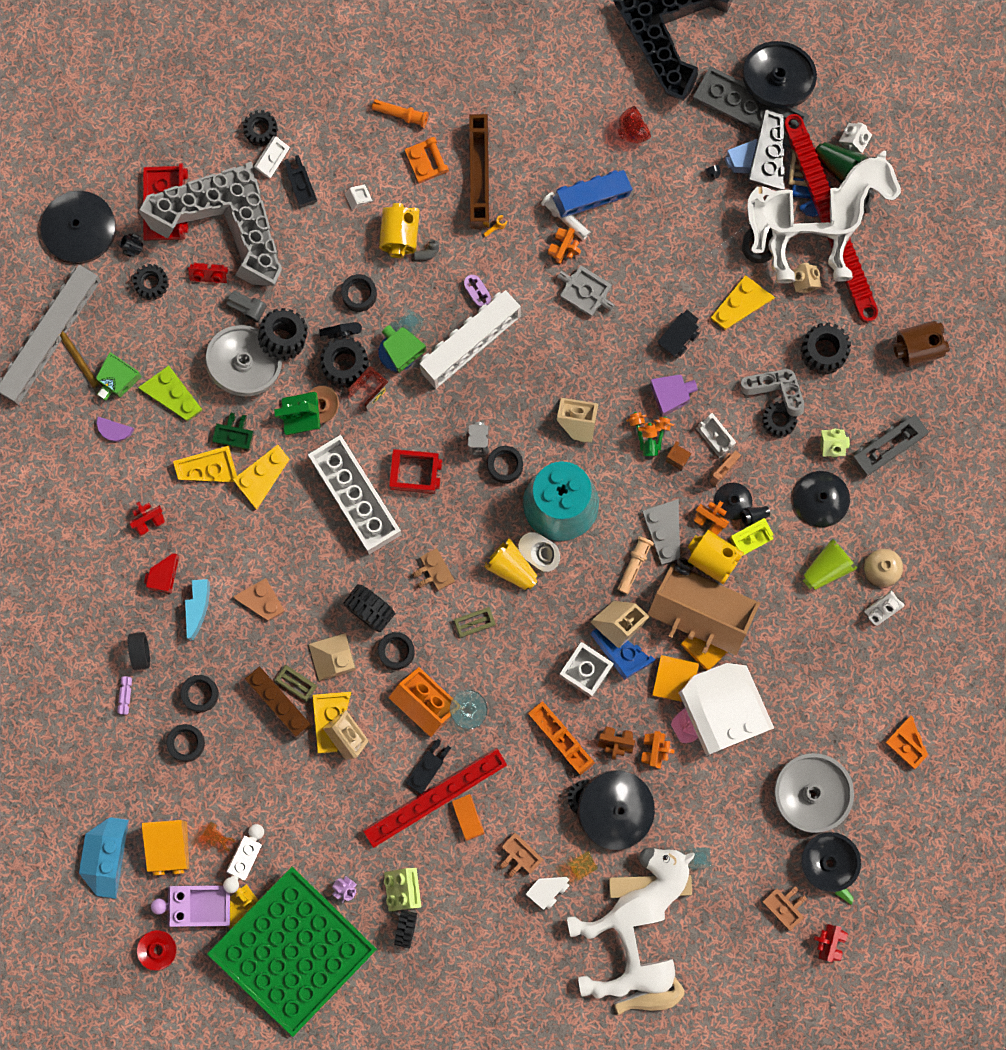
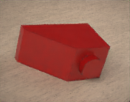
M172 553L150 568L149 573H146L144 579L146 588L168 594L172 593L179 562L177 554Z

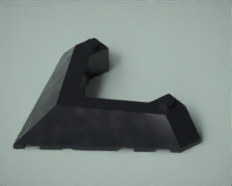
M613 0L665 93L684 101L691 93L698 78V67L681 61L665 24L708 7L727 13L733 0Z

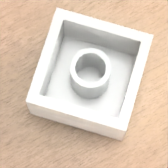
M581 642L559 677L592 698L614 663Z

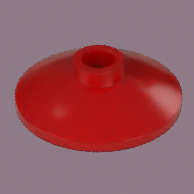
M161 930L146 933L140 939L137 946V956L140 963L147 969L154 971L169 967L177 954L175 940L170 934ZM157 946L161 948L160 954H156L154 951Z

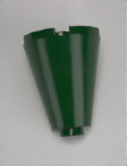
M827 142L820 143L815 149L821 164L840 184L843 183L854 166L868 158L864 154Z

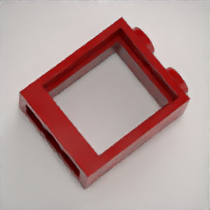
M393 449L389 482L390 490L436 494V489H440L441 478H437L438 470H442V459H439V453ZM401 457L433 460L431 485L399 483Z

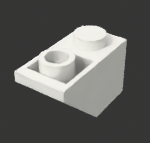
M567 877L538 879L526 895L543 910L546 907L550 909L557 901L554 897L559 892L563 894L570 886L567 883L570 879Z

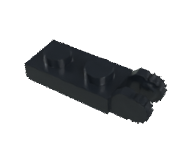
M296 155L295 161L299 168L292 170L290 161L285 159L284 162L293 191L301 208L317 202L305 166L302 165L299 155Z
M439 739L426 752L406 782L407 785L421 794L430 784L444 763L443 760L451 750V747L447 746L439 758L433 753L441 744Z

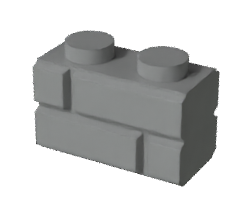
M473 422V424L469 425L468 449L471 455L488 454L489 432L488 426L484 422Z

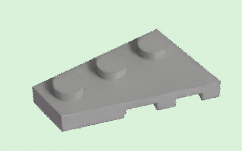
M679 499L642 511L661 566L677 561L680 558Z

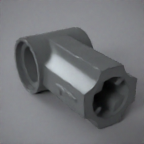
M236 291L230 294L227 301L228 307L243 313L250 320L253 318L255 322L260 321L267 307V304L261 300L251 299Z

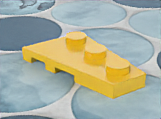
M276 445L233 479L234 483L256 510L290 460L279 445Z
M229 446L173 461L178 480L234 482L233 479L237 477Z
M351 692L312 695L317 754L338 751L323 728L347 710Z

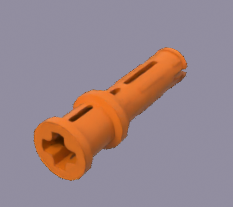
M377 99L374 100L372 105V111L404 119L408 124L421 125V128H425L429 117V112L416 111L413 107L406 109Z

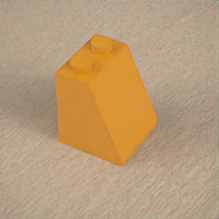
M174 820L142 823L147 872H153V876L165 875V871H172V874H184V870L189 869L187 822Z

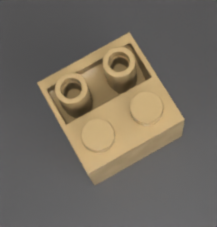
M613 601L590 623L616 647L620 648L641 629L650 616L636 603Z

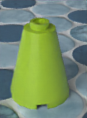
M834 539L829 541L804 573L805 579L803 582L809 589L812 587L815 590L857 569V566L838 544L834 545L837 543Z

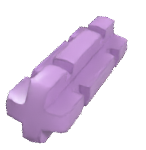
M123 676L121 677L120 684L122 687H120L118 701L120 705H118L117 712L121 715H127L129 713L128 704H130L132 678Z

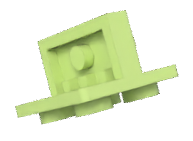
M404 868L384 872V884L387 893L386 902L389 912L421 907L417 868Z

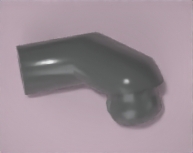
M431 240L424 251L414 252L415 260L432 259L439 251L438 242Z

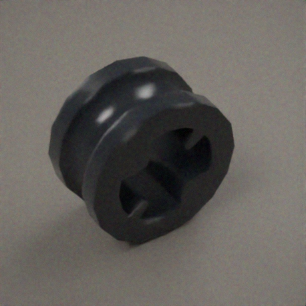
M678 558V564L674 566V569L682 575H689L693 565L688 562V559Z

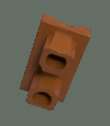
M607 726L604 728L603 733L600 734L598 747L606 748L605 752L612 754V760H616V755L624 756L625 752L633 753L635 740H633L632 731L625 730L622 732V737L614 736V728Z

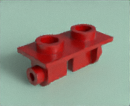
M194 262V264H190V267H188L190 281L227 283L226 274H228V267H225L223 264H211V269H208V264Z

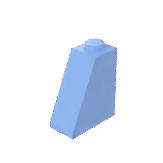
M757 139L727 151L725 162L727 167L732 169L733 173L750 172Z

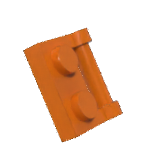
M430 137L424 142L404 149L418 184L449 172V168L444 164L438 150L435 137ZM430 147L438 168L433 170L425 152L426 148Z

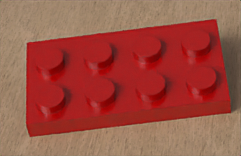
M179 163V166L143 167V202L147 195L161 193L165 189L185 185V180H188V168H185L183 163ZM143 219L144 241L185 239V233L189 232L188 222L178 223L175 225L169 238H166L151 230Z

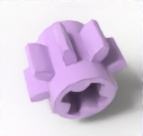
M347 876L344 879H337L332 886L334 890L332 895L342 903L345 900L349 901L356 895L354 887L357 884Z

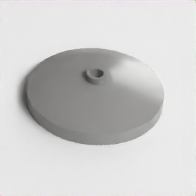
M246 325L231 326L218 332L210 341L205 357L206 369L213 382L224 391L238 396H254L268 390L278 379L282 358L276 360V357L273 356L271 358L268 352L265 354L262 351L263 347L260 348L258 341L259 329Z
M811 753L796 757L783 767L775 783L774 796L780 814L791 826L804 832L821 833L837 827L848 816L854 801V787L847 770L838 761L823 754ZM811 790H814L816 792V796L814 798H812L811 794H809Z

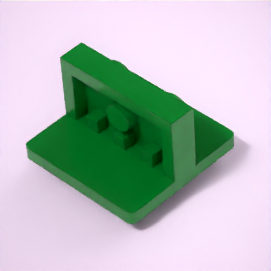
M316 392L282 398L281 408L274 409L275 417L284 420V432L286 435L320 429L318 396Z

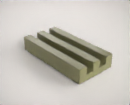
M490 607L453 620L459 638L496 626ZM488 613L486 617L459 626V622ZM484 621H491L490 623L476 627L474 629L465 632L461 631L462 629L471 627Z
M287 665L283 667L274 680L306 702H308L310 696L318 687ZM286 670L310 685L311 689H307L286 675ZM284 677L285 679H287L288 681H290L291 683L307 693L306 696H304L288 684L284 683L280 679Z

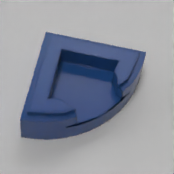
M812 199L799 206V209L804 214L811 217H819Z

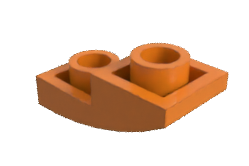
M469 794L452 801L465 839L468 841L485 834L472 796Z

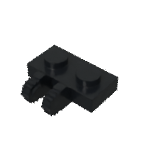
M359 322L345 323L319 329L320 337L328 336V339L359 334L362 331V326Z

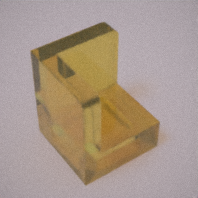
M589 851L568 863L578 881L598 869Z

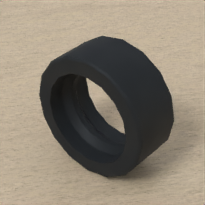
M752 228L749 229L742 241V252L745 257L751 262L758 264L771 260L772 254L770 250L764 255L755 254L750 250L749 241L754 236ZM770 228L767 233V237L769 238V240L773 237L772 230Z
M351 275L344 281L341 287L343 303L352 311L362 312L370 309L377 299L375 283L366 275ZM354 283H364L368 286L370 296L367 301L354 303L350 300L348 290Z
M499 446L488 457V472L497 482L511 483L522 474L523 458L514 447ZM501 454H510L516 460V469L510 475H500L494 468L495 459Z
M144 632L129 634L128 652L133 670L148 669L150 667V651L146 634Z
M392 632L380 640L378 656L387 668L401 670L412 662L415 656V648L412 640L407 635L400 632ZM400 640L406 644L408 653L403 661L392 662L386 657L385 648L390 641Z
M204 675L189 677L181 688L183 704L188 709L197 713L211 710L219 698V690L216 683ZM197 682L207 684L211 690L209 701L203 705L193 704L188 697L190 687Z
M182 724L170 731L167 736L166 745L172 757L179 761L190 762L202 754L205 740L199 729L189 724ZM185 731L191 732L197 739L196 749L186 755L179 753L174 745L177 735Z

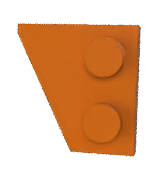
M912 715L885 742L913 770L928 756Z

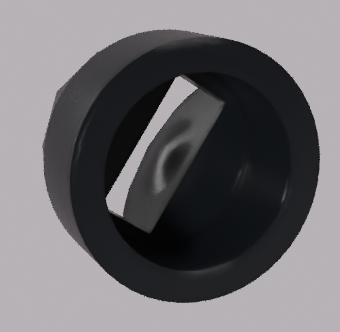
M719 164L705 169L707 177L712 180L715 177L719 178L721 174Z

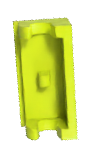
M765 518L730 537L732 545L744 552L743 555L774 539L773 532Z

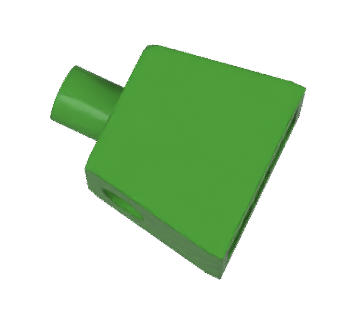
M388 325L382 330V334L387 338L383 342V348L398 373L427 351L426 345L404 327L396 332L391 325Z

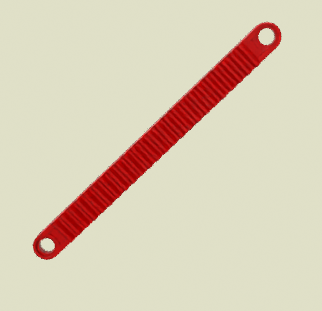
M791 114L784 122L786 135L795 153L821 223L830 222L831 188L829 187V182L823 172V167H821V162L818 159V154L815 152V147L803 119L797 114ZM796 120L799 127L792 129L789 127L788 122ZM828 238L830 246L833 248V239ZM849 238L844 248L843 261L845 266L852 271L853 279L845 281V284L859 318L863 322L870 323L878 316V308L873 298V293L870 290V285L867 283V278L864 275V270H862V265L859 263L856 250L853 248L851 238ZM865 308L872 309L873 316L870 318L865 317L863 310Z

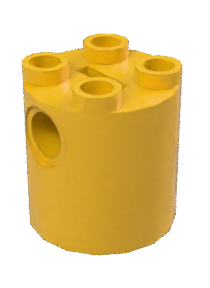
M393 203L392 207L383 208L379 248L393 258H404L405 254L416 252L420 210L418 208H405L401 203Z
M710 530L705 535H695L687 547L691 552L688 562L723 585L744 554V552Z

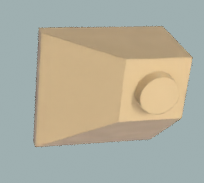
M561 398L557 421L573 440L592 442L598 404Z
M346 633L309 644L319 681L356 671Z

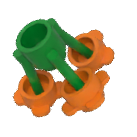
M634 412L626 421L630 422V427L636 426L640 450H643V456H657L658 450H661L664 430L670 431L671 426H674V424L670 423L671 419H668L666 416L659 417V420L654 419L653 421L656 422V425L655 423H645L644 418L647 416L641 415V412ZM657 431H660L656 443V440H652V438L657 436Z

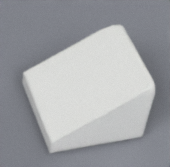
M365 184L351 187L345 193L352 210L372 201Z

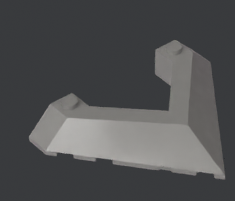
M252 161L237 168L233 167L221 171V173L216 175L212 174L187 182V184L179 187L175 186L165 189L161 193L147 195L139 210V213L150 229L166 238H169L175 225L178 223L224 214L242 259L235 276L253 285H275L282 268L281 264L278 263L274 239L271 238L263 200L260 198L257 179L253 174Z

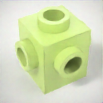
M840 429L821 430L820 448L822 456H846V448H849L850 441L849 437H846L845 431Z

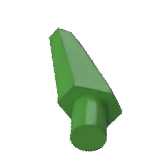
M847 888L835 892L836 895L852 905L854 897Z

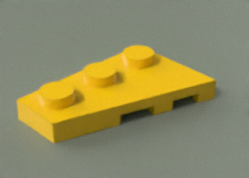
M745 275L713 314L711 320L724 330H727L751 313L759 310L762 306L773 301L775 297Z

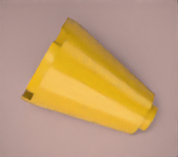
M507 538V544L503 542L490 556L491 561L489 564L486 562L484 568L524 590L527 588L531 589L537 583V574L513 541Z

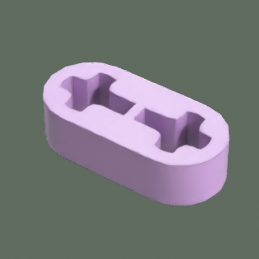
M476 275L467 276L464 280V287L475 305L479 308L485 304L489 305L491 303V296L480 278ZM470 280H472L473 282L477 281L476 291L473 288V286L469 287ZM478 293H480L482 297H487L486 303H483L482 301L478 302Z

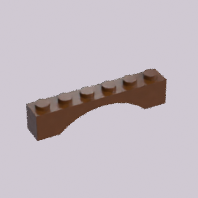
M469 114L471 229L489 228L488 114Z

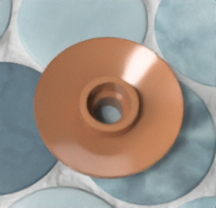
M317 386L310 390L309 393H317L321 424L330 421L336 415L339 399L336 392L330 387Z

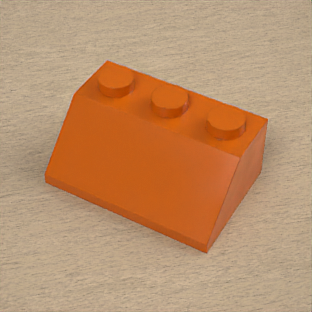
M420 667L400 682L389 696V699L430 737L437 733L461 708V705Z

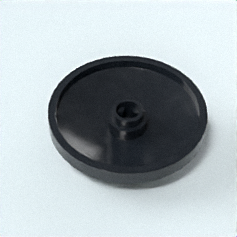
M770 41L755 47L748 54L742 72L743 81L748 92L759 102L774 108H791L802 104L812 94L817 81V71L811 57L798 46L783 41Z
M71 191L58 196L48 205L41 220V236L48 250L58 259L72 264L88 263L101 257L111 246L116 233V221L111 208L101 197L88 191Z
M620 770L606 771L592 778L581 792L577 808L578 820L585 835L598 846L612 850L630 848L639 843L652 826L655 815L654 799L648 786L636 775Z

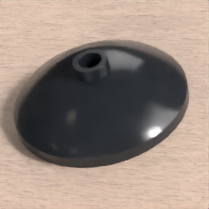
M815 471L802 477L795 486L793 506L797 515L805 523L814 527H829L841 521L846 515L850 506V494L844 481L837 475L827 471ZM820 494H825L826 499H821Z
M826 832L815 836L807 843L802 853L801 865L806 879L814 887L825 892H839L851 886L858 878L861 870V856L856 845L848 837L835 832ZM827 860H831L833 862L832 867H828L826 865Z

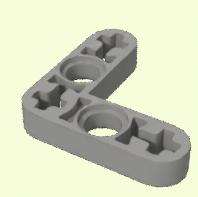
M784 369L747 376L741 380L742 393L754 395L780 390L788 414L791 416L803 414L804 400L795 373L792 370ZM765 380L773 381V383L769 385L764 384L763 382ZM789 390H793L796 393L794 395H788L786 392ZM795 401H796V406H797V408H795V406H793V402H795Z

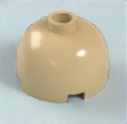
M879 549L872 552L864 564L866 578L878 587L894 585L903 573V562L900 556L890 549Z

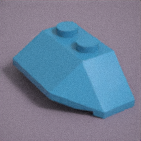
M109 817L85 834L79 874L96 896L117 898L129 820Z

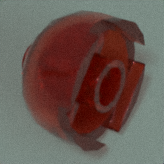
M636 106L626 109L620 115L618 121L620 128L617 129L621 139L626 138L632 144H640L651 138L650 130L641 117L643 116Z

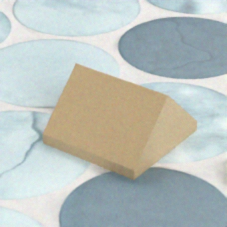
M347 710L323 728L345 760L358 757L369 741Z

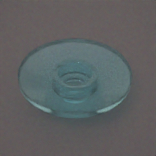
M464 690L456 694L452 699L450 713L458 726L465 729H473L480 726L486 719L487 704L478 692ZM464 707L469 709L467 714L464 712Z

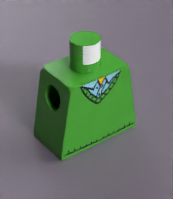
M110 352L96 378L98 383L102 385L97 395L105 401L112 393L122 397L142 376L136 369Z

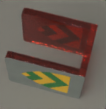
M371 366L348 389L349 396L352 397L371 376L382 384L364 403L365 410L367 411L390 388L389 382Z

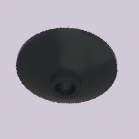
M734 482L724 484L715 494L714 504L718 505L720 501L723 502L721 508L727 512L722 517L726 519H741V511L752 507L751 493L742 484ZM736 497L737 502L732 503L730 498Z

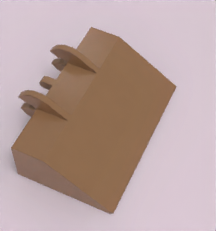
M672 563L656 593L648 615L673 626L668 636L669 638H673L676 629L688 633V638L691 640L693 637L707 642L702 652L704 654L707 653L710 644L733 655H737L760 602L692 571L689 575H682L674 569L676 564Z

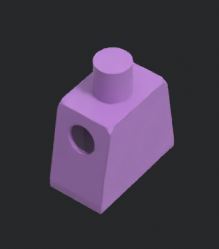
M681 375L656 378L650 381V386L662 417L688 404L690 401L689 393L698 391L695 380L684 383Z

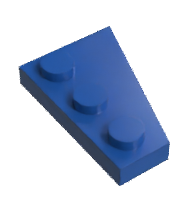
M597 628L591 632V636L608 659L614 663V667L624 680L651 665L656 660L651 655L648 656L642 652V648L638 645L634 646L629 641L618 648Z

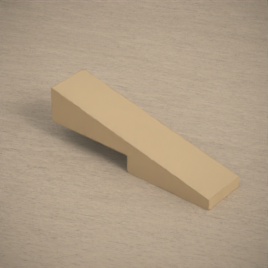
M689 875L685 888L679 896L692 895L691 875ZM656 876L609 878L610 898H620L631 891L645 888L657 878Z

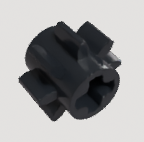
M134 233L124 235L120 241V248L124 249L122 254L129 257H134L135 254L139 255L143 249V242L139 241L141 236Z

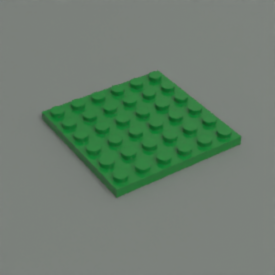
M291 866L207 954L294 1037L367 961L377 948Z

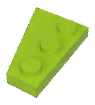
M169 365L138 387L141 391L169 408L187 422L203 411Z

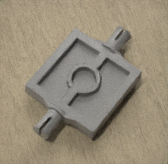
M580 265L576 273L571 275V277L562 271L558 274L557 278L566 282V287L561 293L560 298L588 316L592 317L601 306L610 311L614 308L615 304L606 299L612 285Z

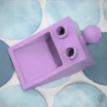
M169 886L168 902L166 903L163 899H155L151 903V910L157 915L168 911L167 927L230 926V893L226 892L223 886ZM179 892L183 893L184 895L182 900L177 899V894ZM181 912L183 914L182 920L176 918L177 913Z

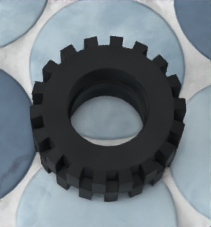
M281 308V311L274 309L273 313L268 312L262 319L258 332L260 348L263 347L262 351L265 354L268 352L271 358L273 356L276 357V360L283 358L284 361L288 360L289 357L291 359L295 358L296 354L299 355L308 334V327L304 324V318L300 319V314H294L291 309L286 311L285 308ZM285 330L292 338H279L273 331Z
M820 323L817 327L813 326L807 332L801 346V357L805 359L804 364L806 366H811L810 370L816 369L819 374L822 371L825 374H829L830 371L834 373L846 362L851 351L849 349L851 341H848V334L844 335L845 330L843 328L837 329L838 325L836 324L832 327L830 326L831 323H826L824 326L823 323ZM820 340L832 342L836 348V354L831 357L820 355L815 348V343Z
M342 336V339L339 340L336 337L334 342L329 341L327 343L328 346L323 347V353L320 355V365L323 374L328 381H331V384H338L341 388H343V385H346L349 388L369 367L368 356L364 346H361L358 340L355 342L354 338L350 337V339H347L346 336ZM347 353L353 355L356 361L351 369L341 371L334 367V360L340 354Z
M360 584L355 586L343 602L344 606L352 614L377 632H382L395 615L391 606Z

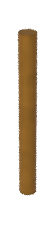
M62 331L60 334L62 342L94 389L100 384L68 335Z

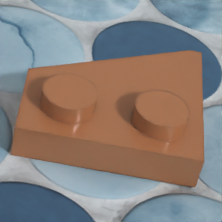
M735 450L733 454L728 453L722 460L723 464L720 468L716 467L710 474L712 477L710 483L716 487L738 462L741 454Z
M266 578L234 596L237 601L267 621L285 612Z

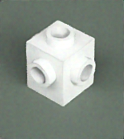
M848 123L839 142L845 149L863 153L872 134L863 123Z

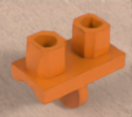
M559 228L555 239L563 242L561 247L551 244L548 249V255L555 258L556 263L560 265L567 251V258L572 259L573 255H580L581 250L577 247L578 241L574 240L571 245L575 235V230L569 228V230Z
M721 501L718 505L713 502L709 503L708 507L714 511L702 504L696 509L697 513L694 521L703 525L706 519L709 518L713 521L709 530L716 535L730 523L717 514L725 516L727 512L721 508L723 505Z
M660 731L645 734L644 744L652 746V753L643 752L641 762L661 769L662 760L668 761V755L675 753V750L669 749L670 741H665L666 734Z

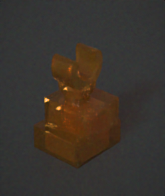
M211 821L202 834L201 839L213 846H216L217 842H219L225 850L231 851L226 846V842L231 840L235 843L236 840L223 836V833L217 830L219 825Z

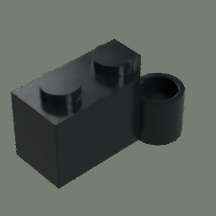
M687 309L677 317L657 343L673 357L676 358L678 355L681 357L688 349L686 345L690 341L694 342L700 335L697 332L700 328L696 325L699 318Z

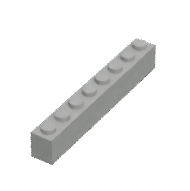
M78 265L77 268L71 271L70 279L61 286L56 300L53 299L51 301L46 315L41 316L38 327L29 334L28 342L19 349L18 357L9 364L8 372L4 378H0V395L17 405L20 404L62 339L60 337L61 332L67 333L101 282L96 274L81 265Z

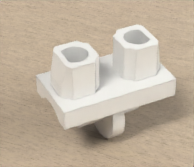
M890 591L865 609V613L869 616L871 622L878 626L902 609L904 604Z

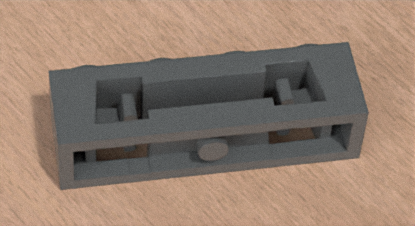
M916 414L912 417L907 415L899 421L901 423L896 428L891 426L884 431L886 435L881 438L875 437L869 442L870 446L865 449L861 447L853 453L855 456L851 461L864 478L927 436L929 431ZM906 428L907 431H904L902 434L905 440L883 454L879 461L872 465L871 463L878 459L875 452L898 437L901 431Z

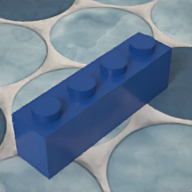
M614 170L606 176L601 177L598 175L587 182L579 181L570 187L562 186L557 189L553 200L561 218L624 199L630 195L633 189L625 171L618 172Z

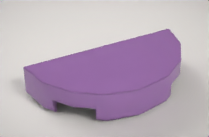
M101 417L97 419L98 431L109 441L120 442L130 437L135 430L132 427Z

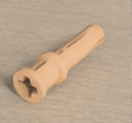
M641 536L637 538L638 543L634 551L630 553L632 558L617 587L618 591L627 595L642 562L647 560L646 556L650 547L654 545L652 541Z

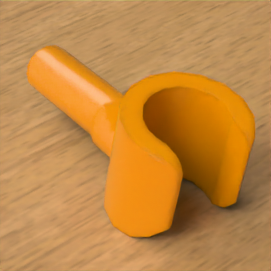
M503 215L498 216L496 223L483 233L485 237L497 229H504L508 221L503 224L499 222L503 219Z

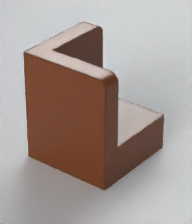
M676 441L666 457V462L682 471L692 453L680 447L679 442Z

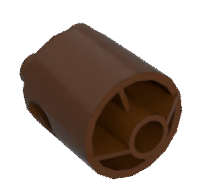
M930 321L897 331V343L893 344L896 358H902L905 366L911 367L945 357L946 352H949L950 348L948 342L944 341L943 333L945 331L943 324Z

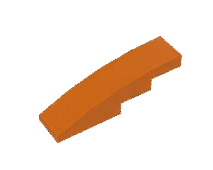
M543 701L528 713L580 776L595 764L594 760Z

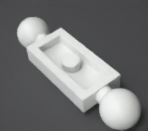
M254 824L249 828V838L246 836L242 837L227 868L226 873L230 874L231 877L224 881L223 888L228 893H235L238 890V879L246 880L262 846L256 842L264 835V829L259 824Z

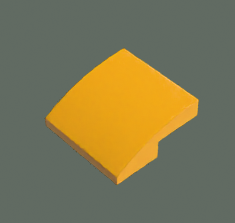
M687 637L680 645L706 671L715 666L728 653L710 644L707 653L704 654L702 652L707 642L693 637L692 640Z
M661 655L652 695L683 702L679 692L685 687L691 677L697 675L699 663Z

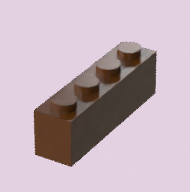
M260 666L245 678L297 739L312 727L310 722Z

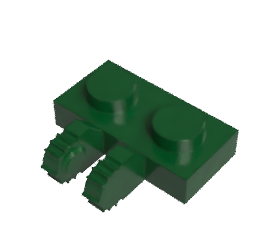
M232 412L229 415L227 425L216 423L213 443L245 450L251 449L254 431L245 429L247 415L241 416L239 428L233 427L236 416Z

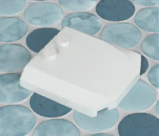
M725 663L694 675L679 692L706 756L774 729L751 674L745 665Z

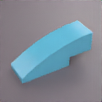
M208 579L192 580L193 599L185 600L186 630L189 641L194 640L206 615L210 595V582Z

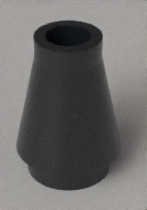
M769 507L745 508L740 513L742 523L745 526H751L763 518L770 517Z

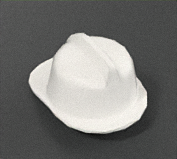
M535 532L524 534L518 544L519 551L535 567L549 572L558 566L560 553L555 543Z

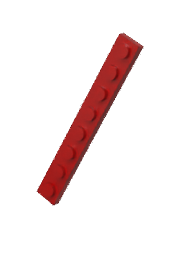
M495 748L368 826L363 832L374 848L506 767L507 763L498 748Z

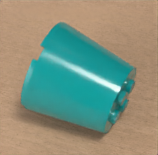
M554 462L545 466L527 485L523 497V510L529 525L538 534L554 541H568L583 535L593 525L598 515L599 496L595 485L583 469L570 462ZM564 489L565 493H563V495L560 496L559 491Z

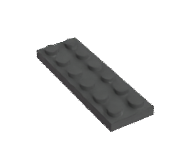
M711 66L693 96V100L758 133L765 110L783 115V126L785 119L791 114L799 115L803 119L804 124L809 118L808 114L794 107L774 108L759 102L748 92L744 82ZM796 120L788 122L789 127L792 129L799 127ZM784 129L783 145L792 149Z

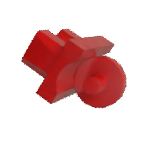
M139 501L136 503L138 509L132 512L134 516L140 513L142 515L130 521L129 524L141 536L149 531L145 523L146 521L152 519L156 527L165 523L162 514L163 510L159 505L146 512V510L151 508L150 503L142 506Z
M827 924L826 931L822 930L820 937L814 936L813 940L818 942L817 950H820L818 959L829 962L841 961L843 953L841 950L836 949L837 943H845L848 937V933L841 930L842 927Z

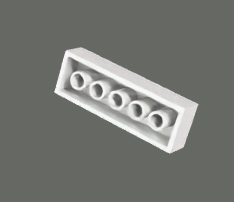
M506 290L503 293H497L489 305H483L478 310L476 316L469 317L463 323L464 326L462 328L452 331L449 339L438 343L435 351L431 354L427 353L421 358L419 363L421 373L437 389L521 317V306Z
M341 435L308 454L317 472L369 555L402 535L401 530Z

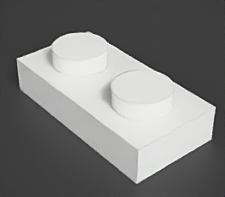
M273 136L254 168L267 178H271L290 147L278 137Z

